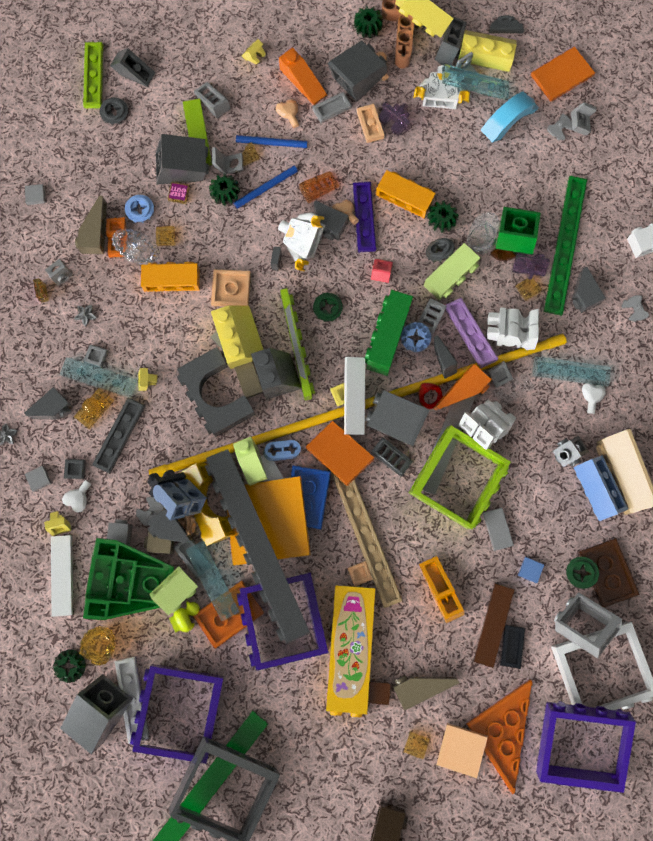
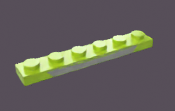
M287 288L281 289V299L304 400H311L312 394L315 391L313 382L309 383L308 376L311 373L309 365H305L303 359L307 356L305 347L300 346L299 340L303 339L301 330L297 329L295 324L298 322L297 312L292 311L291 305H295L293 295L288 293Z

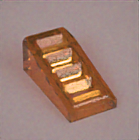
M331 171L299 184V190L308 204L339 187ZM326 178L330 179L332 185L327 183ZM320 181H322L326 187L323 188L320 184ZM315 184L318 186L319 190H316V188L314 187Z

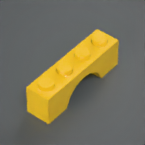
M198 463L179 473H184L186 479L190 480L206 497L201 513L194 514V517L201 531V537L206 546L221 542L235 535L230 527L227 519L228 516H219L210 509L207 503V490L213 479L207 474L205 469L207 464Z

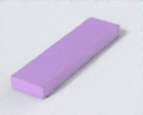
M459 298L446 304V311L480 369L496 362L498 359L463 299Z

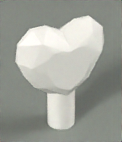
M587 382L582 387L584 398L588 401L587 413L595 414L596 403L604 398L606 389L603 385H593Z
M85 480L79 489H73L65 493L62 498L63 504L71 506L77 513L82 512L86 508L87 503L85 493L91 486V483Z

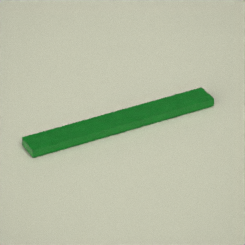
M568 177L543 311L546 313L563 315L587 179Z
M252 711L226 746L246 754L269 723L255 711ZM217 757L180 805L201 813L237 765ZM170 817L153 841H179L189 829L190 824L184 821L183 823H178L176 819Z

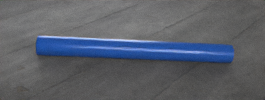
M236 135V143L307 148V141Z
M296 166L290 167L233 202L238 209L298 172Z

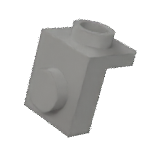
M583 102L571 111L572 130L585 136L591 132L589 117L597 111L596 107Z

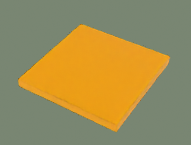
M301 477L259 482L251 486L245 484L244 486L277 560L311 555ZM234 528L235 535L230 537L233 566L247 564L243 556L246 553L243 546L239 547L235 538L238 533Z

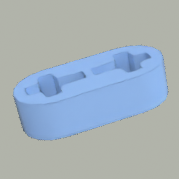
M295 440L270 442L266 445L263 454L269 461L294 459L299 455L301 447ZM290 445H292V448H296L293 454H291V451L284 450L288 449ZM271 447L274 450H280L274 456H272V453H268Z

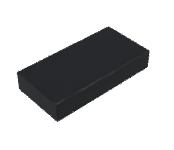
M505 625L500 666L521 669L525 628Z

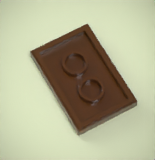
M616 538L579 551L581 557L585 556L592 559L598 566L600 575L593 588L603 608L640 595Z

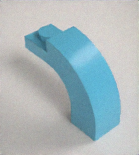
M524 91L520 92L504 103L485 123L481 131L492 142L499 141L519 119L533 114L539 107L531 96H528Z

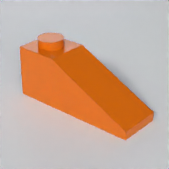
M293 47L279 57L280 70L313 105L327 96V93L305 60Z
M475 364L471 365L433 409L436 411L479 393H485L490 387L488 383L492 379Z

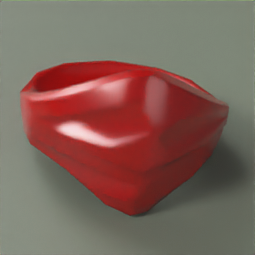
M422 383L418 394L419 402L425 408L433 409L443 397L442 390L437 384ZM431 389L437 392L436 401L431 404L426 403L424 394Z

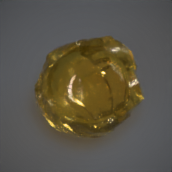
M103 626L88 630L80 642L79 654L90 660L94 665L101 666L106 664L112 657L116 646V637L113 630Z

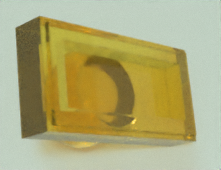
M98 388L90 398L83 402L82 408L74 417L90 430L115 400Z

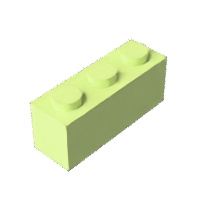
M464 243L425 280L424 287L439 301L443 297L447 299L452 294L454 286H460L466 280L465 276L469 272L473 274L478 269L480 257Z

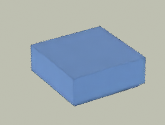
M524 557L518 576L538 583L544 565Z

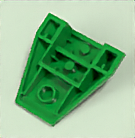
M96 537L85 594L83 619L108 620L160 608L149 594L173 572L174 566L118 540Z

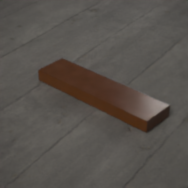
M494 584L473 662L494 668L514 589Z

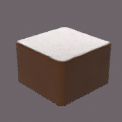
M369 681L368 703L389 705L390 683Z

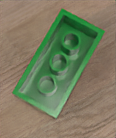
M392 289L390 295H385L383 307L377 319L376 329L378 330L374 329L370 343L372 348L368 347L365 355L366 370L388 376L413 296Z

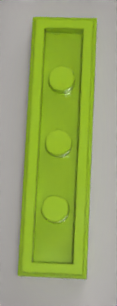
M85 42L83 107L100 108L103 91V43Z
M200 98L184 101L183 107L188 135L191 138L205 139V147H208L206 163L210 166L212 165Z

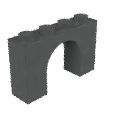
M217 347L177 369L180 374L177 376L182 386L186 385L189 391L186 394L191 402L195 401L198 406L195 408L200 418L204 417L207 422L204 424L209 435L213 433L215 437L255 415L245 395L222 407H213L204 402L202 398L204 383L211 376L228 368Z

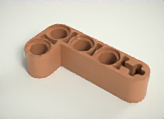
M383 0L381 10L383 19L398 21L395 65L403 69L410 65L414 30L413 17L411 15L405 17L399 12L400 7L395 4L396 0Z

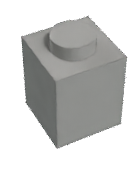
M115 520V523H109L107 539L118 540L130 546L132 525L127 524L126 520Z

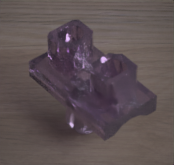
M387 102L382 105L383 110L378 117L383 125L386 126L392 119L395 123L391 126V131L397 136L404 130L407 132L410 129V121L407 120L410 114L407 112L408 105L406 103L401 106L396 103L394 107Z
M518 252L513 263L512 272L527 274V279L532 280L533 275L545 276L550 259L545 258L544 254H536L534 257H531L525 253Z

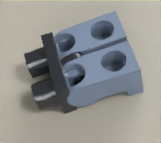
M168 470L164 473L163 477H160L157 473L150 474L147 481L151 486L149 495L164 506L167 510L166 516L170 521L183 518L185 515L187 517L201 513L206 497L190 480L186 479L184 473L176 474L173 470Z

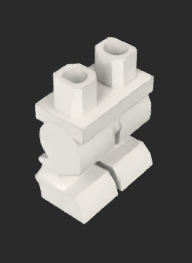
M500 307L499 313L489 312L487 324L496 325L497 327H488L487 339L496 340V346L505 345L511 347L516 345L517 348L522 347L525 350H535L539 333V309L529 311V315L526 318L521 315L519 309L506 310V308Z
M488 399L484 404L477 406L471 414L465 412L458 426L470 437L474 436L473 439L487 450L491 447L492 443H496L498 439L508 434L516 417L511 413L505 414L501 410L500 403L497 401L491 402Z

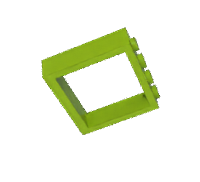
M450 425L444 430L408 493L463 527L473 530L480 523V516L483 510L486 511L490 506L492 494H496L499 490L500 480L508 474V466L511 462L491 449L485 450L473 438ZM452 438L497 464L467 520L421 493Z

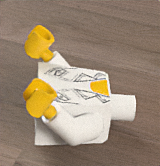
M442 65L438 67L437 72H431L429 78L424 79L415 88L413 98L421 97V100H423L422 106L456 109L458 99L459 103H462V101L469 103L470 92L464 91L460 82L456 81V75L448 73V67Z
M312 212L300 214L297 218H292L290 223L282 220L279 224V231L286 233L283 243L287 245V249L294 258L297 270L305 272L304 265H309V261L305 259L314 257L325 228V224L320 223L321 219L324 220V216H318Z

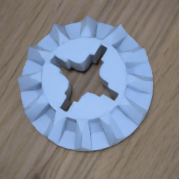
M135 195L126 202L125 213L129 220L135 223H144L145 220H150L151 215L154 214V205L149 197ZM138 203L140 204V206H141L142 208H145V209H142V213H141V214L138 213V211H135V210L138 209V207H137V206H138Z
M410 323L402 331V344L407 350L413 352L423 351L431 342V332L423 323ZM416 329H418V336H421L424 339H419L416 345H414V339H411L408 336L414 335Z

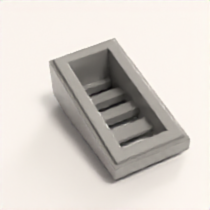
M208 82L194 91V94L200 98V101L217 119L230 110L228 100ZM208 88L210 92L203 96L201 92Z
M429 299L419 320L420 323L426 321L433 325L431 327L424 324L429 328L431 338L447 307L433 299ZM427 314L432 315V316L436 317L437 319L434 320V319H432V318H430V317H428V316H426V315H427ZM416 329V332H415L414 335L417 336V337H419V338L424 339L423 337L418 336V332H417L418 329Z

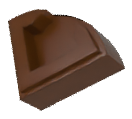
M494 249L490 252L492 257L497 260L500 259V261H510L516 258L513 251Z

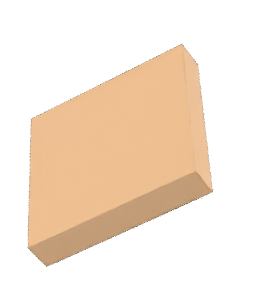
M214 269L211 306H249L251 271Z
M447 723L437 765L477 778L487 735Z

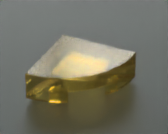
M249 143L242 153L243 166L259 160V155L253 143Z

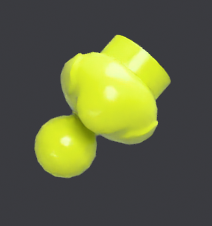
M187 601L186 608L180 607L174 612V616L169 618L175 633L180 630L186 633L194 628L195 623L191 622L189 615L195 616L199 613L200 607L198 603Z

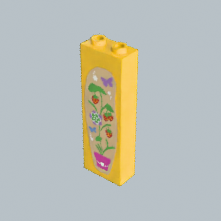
M335 585L326 711H330V715L342 716L343 712L350 713L351 717H363V714H367L375 588Z

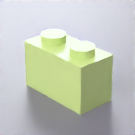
M178 566L149 595L169 616L181 607V603L186 598L189 599L195 594L198 586Z

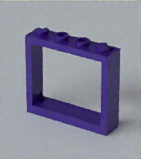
M311 573L289 577L286 580L288 584L303 581L318 648L315 650L261 662L247 593L261 591L262 588L260 584L241 588L240 593L237 594L239 606L243 605L244 613L241 614L243 626L247 625L248 634H245L247 646L252 647L253 654H249L251 667H256V671L328 654Z
M151 664L150 669L146 668L143 681H147L145 690L141 689L139 697L142 707L141 711L137 710L134 723L138 725L136 732H132L130 745H133L132 752L192 761L195 753L141 744L155 673L214 683L204 736L212 739L223 676ZM205 753L201 763L207 764L209 753Z
M558 701V703L546 702L536 768L539 781L624 793L636 721L631 713L622 711V709L609 710L602 706H596L595 708L587 707L580 703L570 705ZM556 718L623 726L615 773L549 765Z

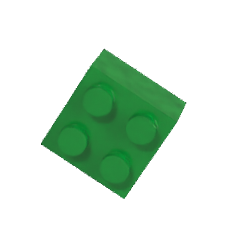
M503 207L495 249L533 255L538 237L541 212Z

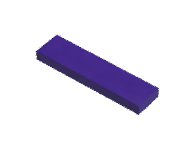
M371 182L353 183L355 216L359 220L356 224L358 252L376 251Z

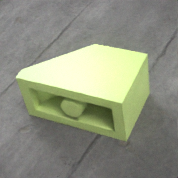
M252 437L233 443L238 462L248 485L251 486L268 479L259 449Z

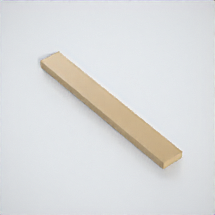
M331 472L383 607L386 608L403 601L355 479L346 486Z

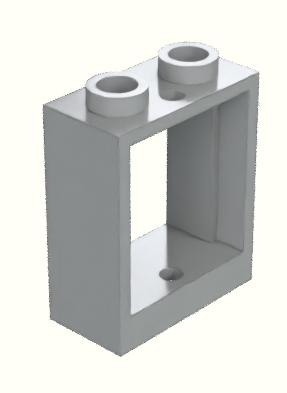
M579 592L574 598L571 597L568 600L566 609L563 612L560 611L554 619L556 622V632L596 658L601 656L619 632L622 623L620 617ZM579 609L606 625L594 642L567 625Z

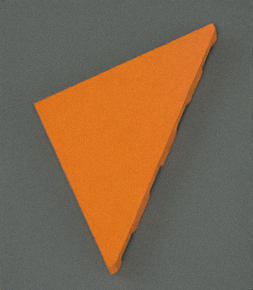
M530 679L466 723L471 731L487 735L484 752L512 794L516 790L515 786L525 734L526 716L529 709L530 691L533 683Z

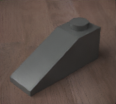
M452 15L451 17L454 19L444 32L434 59L441 65L451 67L460 48L467 22Z

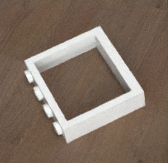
M632 622L621 623V629L616 636L626 633L647 690L600 705L609 710L629 709L634 707L636 702L646 703L653 700V677ZM602 630L584 636L594 642ZM570 640L551 646L571 704H582L565 657V653L580 649L581 647Z

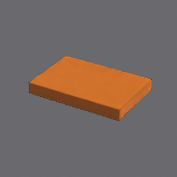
M574 46L531 73V77L550 102L593 77L595 72Z
M334 421L328 424L306 446V449L346 486L374 460V457L351 436L344 434V430Z
M243 580L202 608L197 615L193 616L215 649L246 627L243 626L241 619L244 608L243 605L239 606L237 599L240 589L247 587ZM247 593L252 621L263 615L264 611L251 593Z

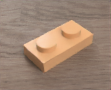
M371 104L357 108V115L366 142L370 143L384 139V132L375 105Z

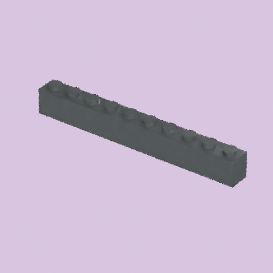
M227 449L207 457L205 469L208 476L212 475L215 480L212 483L216 494H221L222 500H220L223 510H228L230 515L227 518L231 529L235 528L238 533L235 538L239 547L243 546L246 553L243 556L247 565H252L254 570L251 573L255 584L259 583L262 591H259L263 602H268L270 610H268L271 621H276L279 627L276 632L280 641L284 640L286 644H289L308 635L310 631L229 450Z

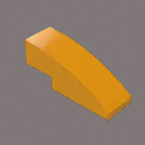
M435 556L420 563L421 571L445 622L449 623L463 616L464 609L438 557Z

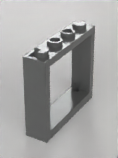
M203 736L169 806L170 816L176 819L178 823H183L184 821L190 824L197 831H202V829L208 831L216 839H221L222 837L228 841H250L280 777V773L277 768ZM206 752L265 777L241 830L180 805Z

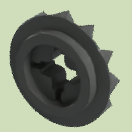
M109 98L101 104L99 113L105 123H110L112 126L115 123L120 125L122 120H126L128 107L120 98ZM111 107L116 110V116L113 115Z
M440 238L430 243L426 249L428 260H432L433 263L436 261L441 263L443 259L447 260L448 256H451L455 250L453 241L448 238Z

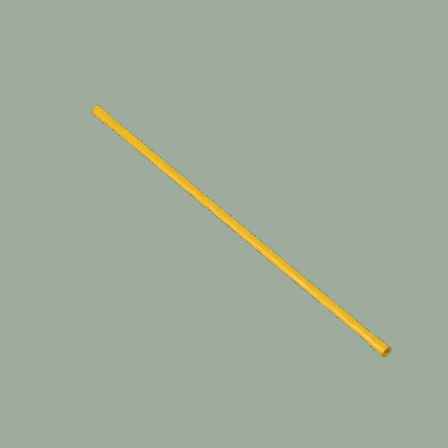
M562 333L538 342L535 350L519 348L498 355L496 362L481 368V370L492 368L503 361L507 363L546 349L566 344V337ZM471 365L457 369L456 374L446 379L440 374L389 391V393L404 397L419 392L422 383L440 385L458 379ZM375 396L365 399V409L375 406L373 403ZM344 406L252 436V439L258 445L343 417ZM233 443L149 469V475L157 473L160 477H163L164 473L168 470L176 472L189 468L194 464L207 462V457L227 449L230 454L234 453Z

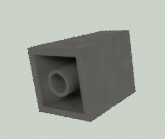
M362 40L328 62L333 78L356 102L388 73L386 60L381 55L378 57L375 54L374 48L369 43L366 45Z
M161 134L155 151L156 185L203 181L209 171V164L206 163L208 147H205V139Z
M272 348L251 353L266 400L302 389L290 353Z
M381 390V393L377 392L373 400L375 406L372 411H368L365 417V421H367L366 426L413 446L430 410L385 390Z
M102 674L76 695L60 729L92 754L106 741L133 701V698Z

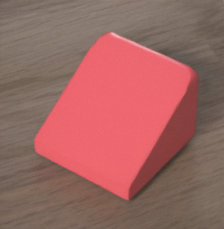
M375 259L371 280L389 283L393 262Z

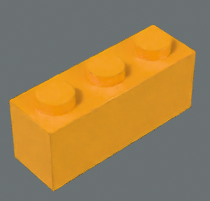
M388 170L384 173L376 189V196L422 218H425L436 194L430 188L422 187L416 184L415 181L405 179L397 172H390Z
M190 261L184 262V264H176L174 262L157 264L149 262L146 265H141V287L144 292L200 291V269L197 263Z

